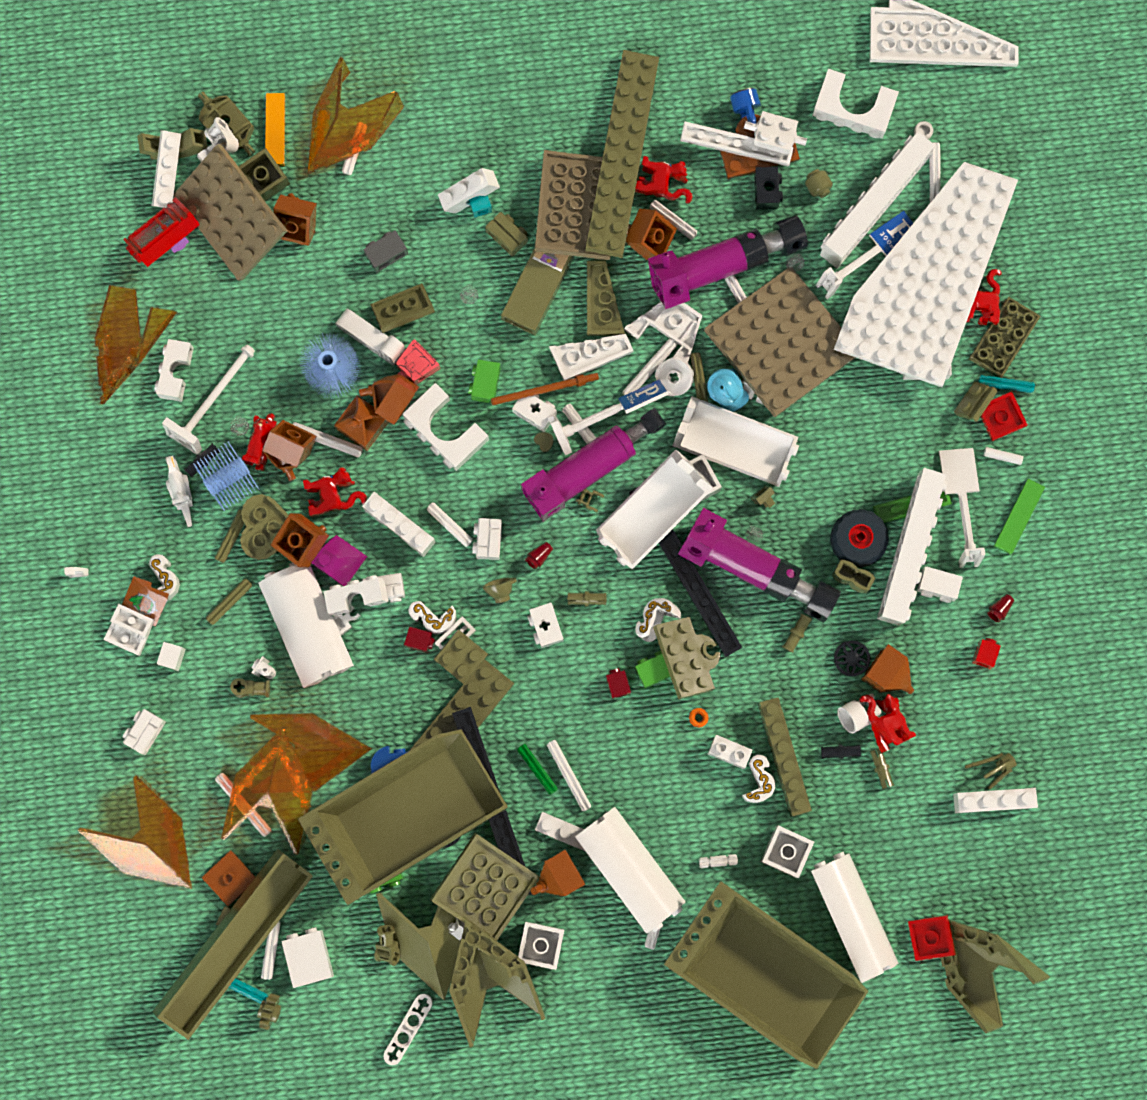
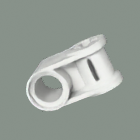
M216 117L212 126L205 129V136L214 147L217 144H221L228 153H235L239 147L238 140L229 129L227 123L221 118Z

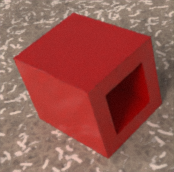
M990 638L980 640L972 663L988 669L994 668L1001 645L996 644L997 641Z

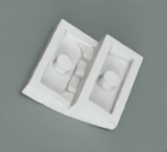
M118 604L110 620L112 623L104 640L140 656L154 620Z

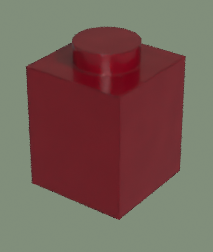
M409 627L404 646L428 653V650H432L435 638H432L433 634L431 632Z
M620 668L608 671L609 675H606V680L611 698L616 699L630 695L631 690L625 670L620 671Z

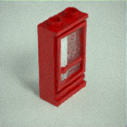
M176 197L172 199L173 203L160 210L129 235L128 239H123L127 244L125 248L139 264L143 262L149 267L200 225L193 214Z

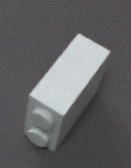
M317 928L305 930L306 935L298 936L297 933L287 935V940L282 941L293 988L334 977L323 930L317 931Z

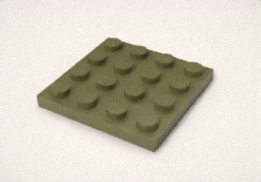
M474 833L430 900L463 923H465L466 919L497 941L531 891V888L539 879V876Z

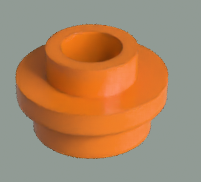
M696 708L691 711L689 721L694 727H703L708 722V714L704 709ZM697 714L702 716V720L699 722L695 720Z

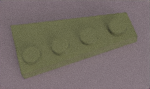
M587 261V336H616L625 334L606 261Z

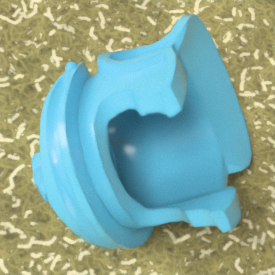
M733 368L719 369L709 377L707 383L709 397L719 403L721 408L733 412L742 408L748 402V392L743 389L741 379Z

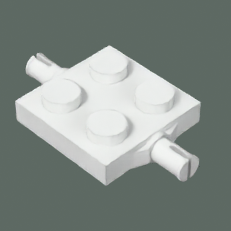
M762 111L757 124L746 121L744 129L755 131L753 145L787 155L790 154L794 143L805 146L807 138L797 136L796 128L798 121Z

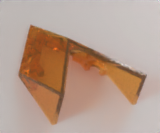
M341 56L313 111L308 174L315 172V169L320 167H328L351 158L353 154L371 150L404 108L396 91L350 109L340 104L342 83L350 74Z
M109 285L94 338L95 345L99 349V356L96 359L99 386H101L103 395L100 397L101 404H105L139 366L177 311L151 307L141 338L136 290Z
M313 713L250 715V719L295 745V758L255 787L253 794L317 791L364 754L372 750V748Z
M284 727L235 774L221 839L225 840L258 806L272 808L294 854L298 855L306 838V832L298 818L310 812L313 787L308 782L304 774L305 770L292 744L287 739Z
M135 775L133 777L141 830L131 839L88 828H79L77 830L123 874L192 889L182 818L143 776Z

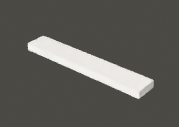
M684 122L680 138L682 142L787 167L790 165L793 147H791L790 154L787 155L753 145L755 138L689 122Z

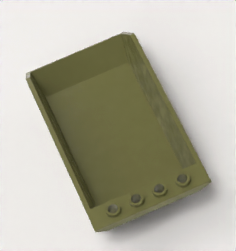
M462 729L433 736L298 818L348 906L507 809L508 806ZM315 827L320 829L318 834L313 833ZM328 844L329 850L324 852L323 846ZM334 862H339L337 869L333 868ZM345 879L349 880L348 886H343Z
M722 881L714 889L664 963L666 967L792 1057L815 1069L819 1067L869 992L852 973ZM715 900L721 901L720 907H715ZM705 916H708L710 918V922L708 924L703 923V918ZM697 933L699 935L698 940L693 941L691 935ZM681 950L687 951L686 957L682 958L680 956Z

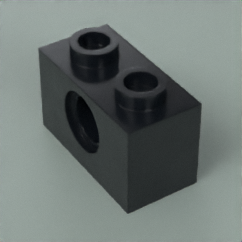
M756 167L754 172L756 209H778L780 202H783V192L779 191V185L782 184V174L778 173V167ZM770 185L773 190L767 191L764 186Z

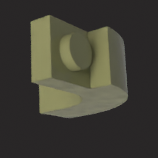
M189 128L180 133L178 159L196 155L207 149V140L203 130ZM139 134L137 137L140 153L150 155L151 159L157 160L160 136Z

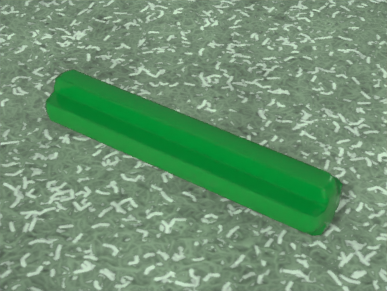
M522 744L517 748V751L548 794L552 795L558 790L556 785L527 745Z

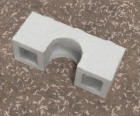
M481 168L439 193L438 197L445 212L456 214L470 206L469 199L476 196H486L500 188L494 171Z
M168 339L167 344L164 345V360L159 365L160 378L155 383V392L160 398L182 402L186 383L183 379L174 378L173 371L179 365L190 366L194 350L191 343Z
M369 576L365 578L366 581L359 582V580L348 582L347 586L334 585L329 587L330 590L323 591L328 614L335 616L351 612V601L357 594H361L364 605L370 607L389 602L384 579L377 578V576Z

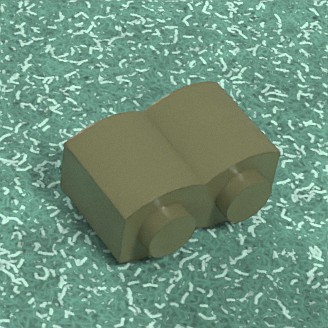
M841 560L832 574L836 581L842 584H849L853 590L859 593H867L875 580V577L870 572L858 569L853 563L846 560Z

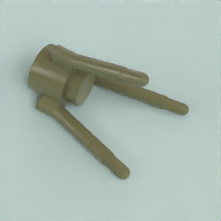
M1000 753L996 756L967 764L965 768L968 769L998 760L996 762L997 767L984 775V778H988L998 771L1003 772L988 786L990 790L1007 774L1011 773L1012 768L1016 767L1017 763L1010 753L1005 755Z

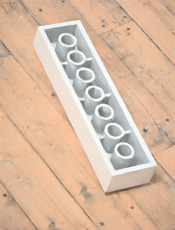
M919 132L914 137L910 135L905 141L904 147L894 154L891 163H887L881 170L880 176L874 178L867 192L864 191L858 198L856 205H852L849 208L844 220L840 219L834 227L835 230L832 234L829 233L825 237L820 247L822 249L820 256L838 269L926 163L935 145Z
M923 468L917 475L878 613V620L900 626L910 618L911 610L909 606L911 602H914L917 591H914L916 584H919L922 576L919 570L925 564L927 558L925 549L927 546H930L932 540L930 531L932 528H935L937 522L935 513L937 509L940 510L943 499L940 496L946 490L948 480H945L946 474Z

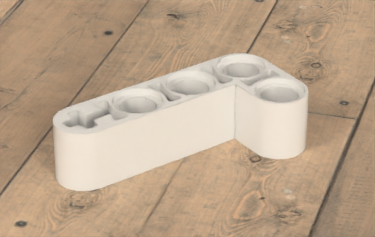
M347 308L335 323L342 331L392 365L396 364L405 351L403 343L392 335L388 337Z

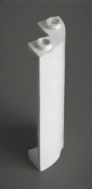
M693 396L689 401L672 445L697 456L704 454L706 459L778 487L782 480L786 481L790 471L787 470L789 460L792 455L796 456L799 445L796 444L797 436Z
M675 450L596 529L599 535L598 540L605 547L608 545L614 549L618 556L616 559L621 565H627L633 569L713 487L693 467V464Z
M291 563L289 564L290 567L264 575L265 579L259 582V586L303 688L316 685L330 676L343 673L354 665L333 616L327 612L325 598L311 566L298 567Z
M615 807L575 836L646 934L651 930L656 932L663 926L662 922L671 914L676 916L683 910L681 906L685 903V900Z
M843 851L834 855V860L827 864L825 861L815 864V869L811 872L860 982L863 983L884 973L885 970L895 967L899 962L850 854L845 855Z

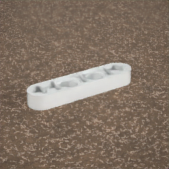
M420 994L414 1000L384 1052V1060L387 1064L396 1065L404 1056L432 1007L433 1000L428 994ZM427 998L429 1006L422 1008L423 1016L419 1012L413 1011L414 1007L416 1009L419 1008L421 1004L418 1002L419 999ZM416 1015L419 1018L418 1025H409L408 1017ZM401 1032H405L409 1036V1040L405 1044H401L398 1041V1035ZM394 1042L398 1047L404 1048L402 1052L399 1049L396 1053L398 1059L390 1061L388 1052L392 1053L396 1046H392Z

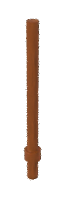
M598 373L585 376L583 374L577 375L572 379L491 398V404L498 405L572 386H584L588 382L599 380Z

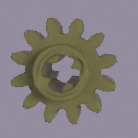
M271 993L266 1001H262L257 1018L261 1019L259 1028L268 1030L272 1022H277L281 1012V1005H278L280 996Z

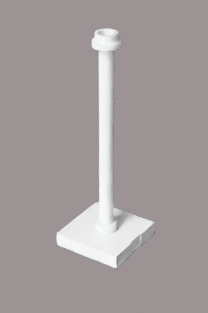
M249 345L241 348V355L185 427H180L167 417L162 422L169 437L196 455L202 451L198 438L192 435L191 431L246 359L254 356L255 350Z

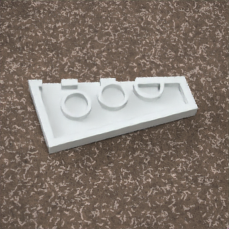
M626 334L604 337L597 340H585L579 343H567L561 346H549L563 380L572 379L577 375L587 373L633 353V348Z

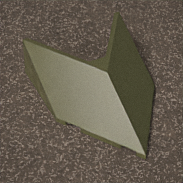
M377 893L376 896L384 925H392L395 929L393 940L398 941V948L401 952L400 960L445 1000L461 940H458L449 933L448 929L451 923L456 922V917L438 906L432 925L418 929L383 896V893Z
M949 920L956 955L941 957L942 967H945L947 977L945 979L946 987L985 1033L1000 1029L1003 1026L992 974L1000 965L1022 972L1033 985L1048 980L1050 976L997 934Z
M466 919L449 991L469 1047L471 1048L474 1046L486 990L498 985L538 1013L541 1020L545 1019V1013L525 961Z

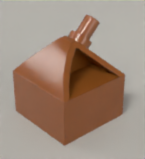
M289 193L287 196L280 194L273 208V213L287 230L281 238L282 240L306 246L310 245L315 234L317 203L301 200L295 197L293 193Z
M639 208L633 224L628 225L625 243L648 260V258L667 252L677 228L656 210Z
M399 374L381 378L372 385H369L368 388L359 389L360 397L373 396L375 413L395 425L419 389V386Z
M356 395L334 426L340 433L368 451L389 421L376 414L374 406Z
M282 420L269 432L263 452L278 469L286 473L288 480L292 481L296 479L292 469L297 468L310 456L317 436Z
M290 513L272 541L271 546L298 567H310L329 535L325 532L327 529L324 525L318 527L302 514Z
M889 644L882 648L861 678L862 681L879 693L903 690L908 694L914 692V688L911 686L908 657Z
M566 850L544 862L539 881L536 883V886L531 888L533 895L545 892L565 897L585 885Z

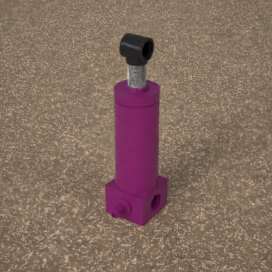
M653 408L640 418L638 424L626 432L615 425L547 472L542 469L521 484L522 493L544 522L565 508V502L635 456L636 452L633 443L646 434L652 435L666 425V422L656 408Z

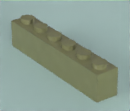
M779 697L760 702L758 707L790 817L812 811Z

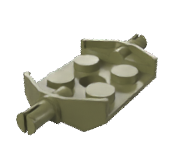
M204 91L201 94L199 93L198 98L204 103L200 111L199 121L206 128H210L216 117L221 119L225 117L230 118L228 126L239 142L238 149L243 148L249 156H252L255 150L249 144L254 131V126L228 96H218L209 99Z

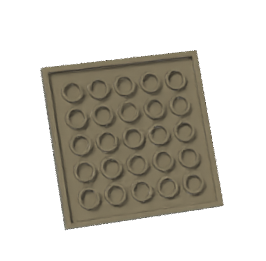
M791 266L704 329L705 333L774 417H777L856 358L834 350L841 326Z

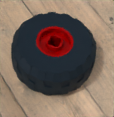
M864 509L852 510L843 514L835 522L830 534V545L834 555L840 561H849L859 568L876 563L884 555L889 542L888 529L883 520L875 513Z

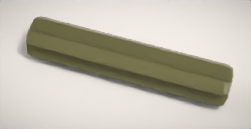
M692 353L690 358L694 372L696 395L698 399L708 402L701 354Z
M242 509L238 510L215 555V559L219 562L224 563L244 525L241 515Z
M243 579L206 616V620L214 625L252 587V584L247 579Z

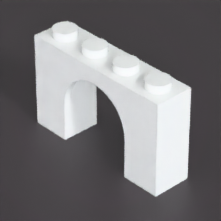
M828 69L812 116L821 121H831L839 127H849L858 133H867L873 138H883L899 91L881 86L875 105L869 112L852 114L843 108L839 98L846 74Z
M435 383L403 413L405 419L403 422L408 428H414L418 432L416 435L422 442L427 441L431 445L430 450L436 456L440 454L444 458L443 463L449 469L453 467L457 471L489 441V437L476 423L462 436L452 441L440 440L434 436L430 429L431 420L450 401L449 396Z

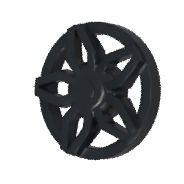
M854 640L846 641L837 647L834 653V664L837 670L845 676H859L869 667L870 653L864 644ZM850 644H856L858 645V647H856L853 651V648ZM845 645L850 649L849 652L846 651ZM842 648L845 655L837 657L839 650ZM862 648V652L858 654L857 650ZM864 652L866 653L867 661L864 658H860ZM840 658H844V662L837 660ZM859 661H862L866 665H860ZM839 664H840V665H845V664H846V672L841 669V667L839 666ZM849 666L853 667L851 673L849 671ZM856 666L858 668H863L860 672L854 673L856 670Z

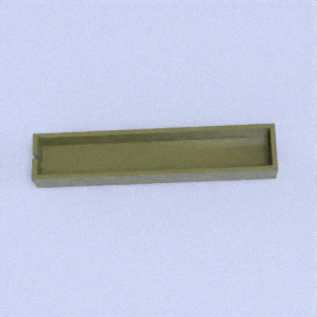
M277 849L152 1011L155 1016L189 1040L313 875Z

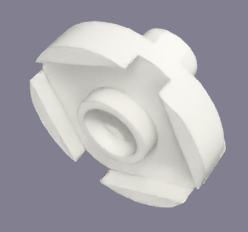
M670 358L662 362L656 369V381H661L669 394L668 396L682 395L692 386L694 372L690 365L682 359ZM670 373H677L679 380L672 382Z

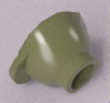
M508 577L500 578L486 583L482 588L495 599V603H503L510 600L509 594L512 591V584L517 582L516 578Z

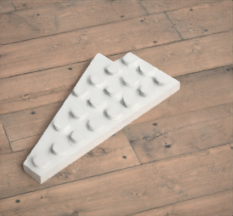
M889 0V8L871 7L870 62L1018 66V46L913 0Z

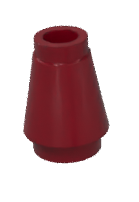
M544 542L529 552L525 561L535 570L538 567L541 568L553 551L552 546L548 542Z
M1005 594L989 607L988 616L995 622L1004 620L1014 603L1013 597Z

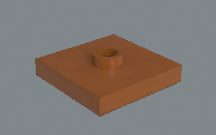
M230 850L202 879L227 906H230L244 893L256 876Z

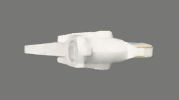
M169 456L166 457L169 469V479L166 481V486L173 505L178 510H182L187 526L191 527L190 507L193 504L188 477L180 472L176 458Z

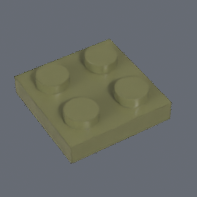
M458 629L434 657V660L464 684L488 653Z

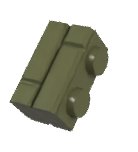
M499 212L486 225L485 230L513 257L527 244L528 233L521 226L518 228L509 214L504 215L502 212Z

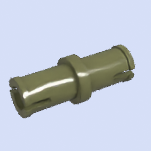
M585 591V593L568 592V605H585V607H589V605H606L607 594L589 593V591Z
M801 614L794 628H791V633L782 647L793 653L800 639L804 638V632L812 619Z
M877 749L879 755L877 757L875 750L870 751L875 765L874 771L878 774L882 789L888 788L885 780H887L889 787L894 786L889 772L890 766L886 763L884 754L881 753L880 749Z

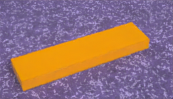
M266 93L265 148L278 166H285V93Z

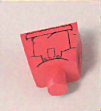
M415 339L396 362V366L400 370L397 375L401 374L416 385L440 370L439 363Z

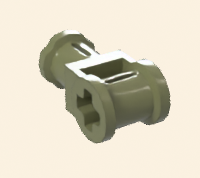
M237 678L232 681L230 689L238 698L254 695H264L266 698H269L270 680L254 682ZM239 684H242V686L245 687L244 689H241V692H238V690L236 689V687H239Z
M381 925L377 928L380 940L375 944L374 958L377 962L385 961L395 966L399 962L401 953L398 948V941L393 940L395 929L392 925Z

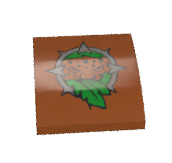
M133 576L122 606L153 619V626L156 627L169 593L152 588V582Z

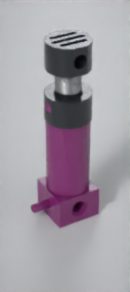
M793 215L774 222L773 232L771 231L764 235H761L754 228L680 257H676L674 252L670 250L648 258L652 288L665 309L690 301L689 291L766 265L769 262L768 254L780 250L784 256H788L807 249L808 240L803 223L797 215Z
M703 507L678 555L701 567L707 560L758 587L763 592L783 603L788 597H793L805 604L804 613L823 623L827 620L837 603L841 591L819 580L816 586L809 582L807 583L799 577L802 571L801 568L724 529L727 520Z

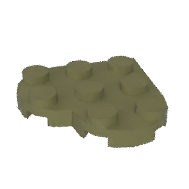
M263 494L254 495L247 499L241 511L242 520L247 527L242 532L240 542L245 554L253 559L261 560L267 559L277 552L271 546V543L287 519L288 514L271 497Z

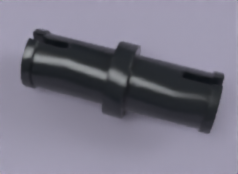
M211 443L201 454L198 453L196 455L197 458L185 467L184 470L193 478L198 472L194 464L199 470L201 468L198 462L202 468L204 467L202 461L208 466L206 460L209 462V457L211 460L213 459L211 453L214 457L216 453H220L218 448Z
M838 744V746L821 747L822 759L839 758V760H842L844 757H861L860 745L843 746V744Z

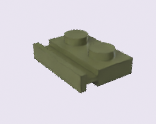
M974 382L954 410V413L959 417L969 420L973 419L977 422L998 391L994 387Z

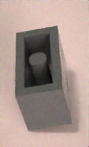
M396 230L385 233L380 240L368 243L366 248L363 249L365 256L376 273L408 255V250Z

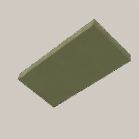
M1008 297L1000 309L999 323L997 325L991 323L969 360L996 377L1002 378L1041 316Z

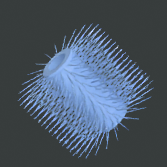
M329 335L328 342L324 338V343L321 340L324 348L323 352L317 344L318 349L316 351L315 345L310 341L313 348L311 347L313 352L308 354L310 355L308 356L309 359L302 360L312 362H309L311 364L302 363L310 367L302 371L307 373L305 374L307 376L304 378L310 380L309 384L317 382L314 388L322 386L321 390L325 388L324 392H327L326 387L328 385L327 390L329 389L328 393L331 397L330 384L332 391L334 387L341 394L338 385L339 380L344 387L346 385L349 388L348 381H351L349 380L351 377L354 378L353 373L362 372H347L349 367L352 368L350 370L358 369L354 368L356 362H359L356 361L358 359H355L358 356H356V352L350 353L352 346L349 347L348 345L346 348H343L344 344L340 345V343L338 344L339 341H336V345L335 340L331 343Z
M227 446L226 448L234 460L232 461L228 454L225 452L226 456L230 460V463H228L223 454L221 453V451L219 450L220 454L222 455L223 459L227 464L225 466L221 458L216 453L217 457L224 466L221 467L219 462L211 453V455L213 456L214 460L220 468L218 470L214 462L209 457L214 468L217 470L215 472L212 466L206 460L213 474H211L210 470H208L207 466L202 461L204 467L206 468L210 476L206 474L205 470L198 462L199 467L205 474L206 478H204L203 474H201L200 470L194 464L195 468L197 469L198 473L203 479L202 481L205 484L206 488L211 493V495L215 497V499L217 500V502L223 510L224 507L218 500L216 494L220 497L221 501L228 508L219 492L222 493L226 501L231 506L228 498L225 496V493L222 490H224L227 493L231 501L235 504L232 497L226 490L227 487L229 491L232 493L233 497L237 500L235 494L229 487L230 485L233 487L234 491L237 493L240 499L241 497L235 489V487L233 486V483H235V485L238 487L239 491L242 493L243 496L244 494L239 488L236 481L240 483V485L246 493L247 491L240 482V479L243 480V482L245 483L250 492L251 490L246 484L243 477L245 476L247 481L250 483L249 479L246 476L249 475L254 484L256 485L255 481L250 475L249 469L247 468L242 458L239 457L235 450L232 448L235 455L237 456V459H235Z

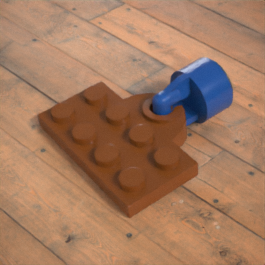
M746 88L734 92L730 97L734 113L741 116V121L738 123L735 133L755 138V131L744 129L746 121L757 124L761 116L755 114L754 109L760 107L761 104L757 89ZM796 143L792 146L793 152L790 163L800 159ZM720 151L727 179L753 173L756 167L780 166L779 164Z

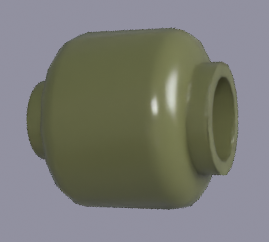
M816 169L806 176L805 185L813 197L820 196L824 198L831 193L830 189L833 183L826 171Z

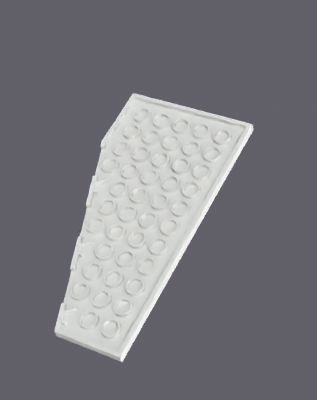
M964 162L853 296L834 350L943 387L1018 180Z

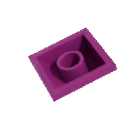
M335 535L322 547L312 561V564L342 586H347V583L351 581L367 556L338 535Z

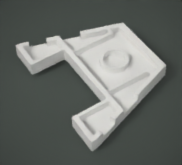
M660 302L650 311L638 317L636 321L627 325L624 331L638 340L646 328L651 325L681 346L673 358H679L688 363L702 315L685 303L665 309L662 302Z

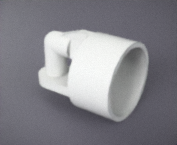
M852 700L838 708V718L842 726L849 733L853 734L871 724L863 707L864 705L869 707L867 702ZM876 704L874 713L876 716H879L881 709Z

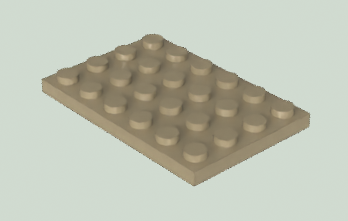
M217 144L174 193V197L199 222V230L238 281L243 280L287 232L286 228L221 144Z
M544 150L535 240L536 252L610 260L611 256L585 251L603 157Z

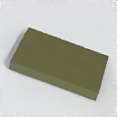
M422 283L370 304L382 333L435 312Z

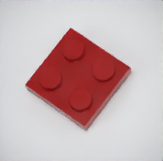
M1012 391L991 400L980 416L992 441L1028 426Z
M948 915L908 921L915 961L956 955Z

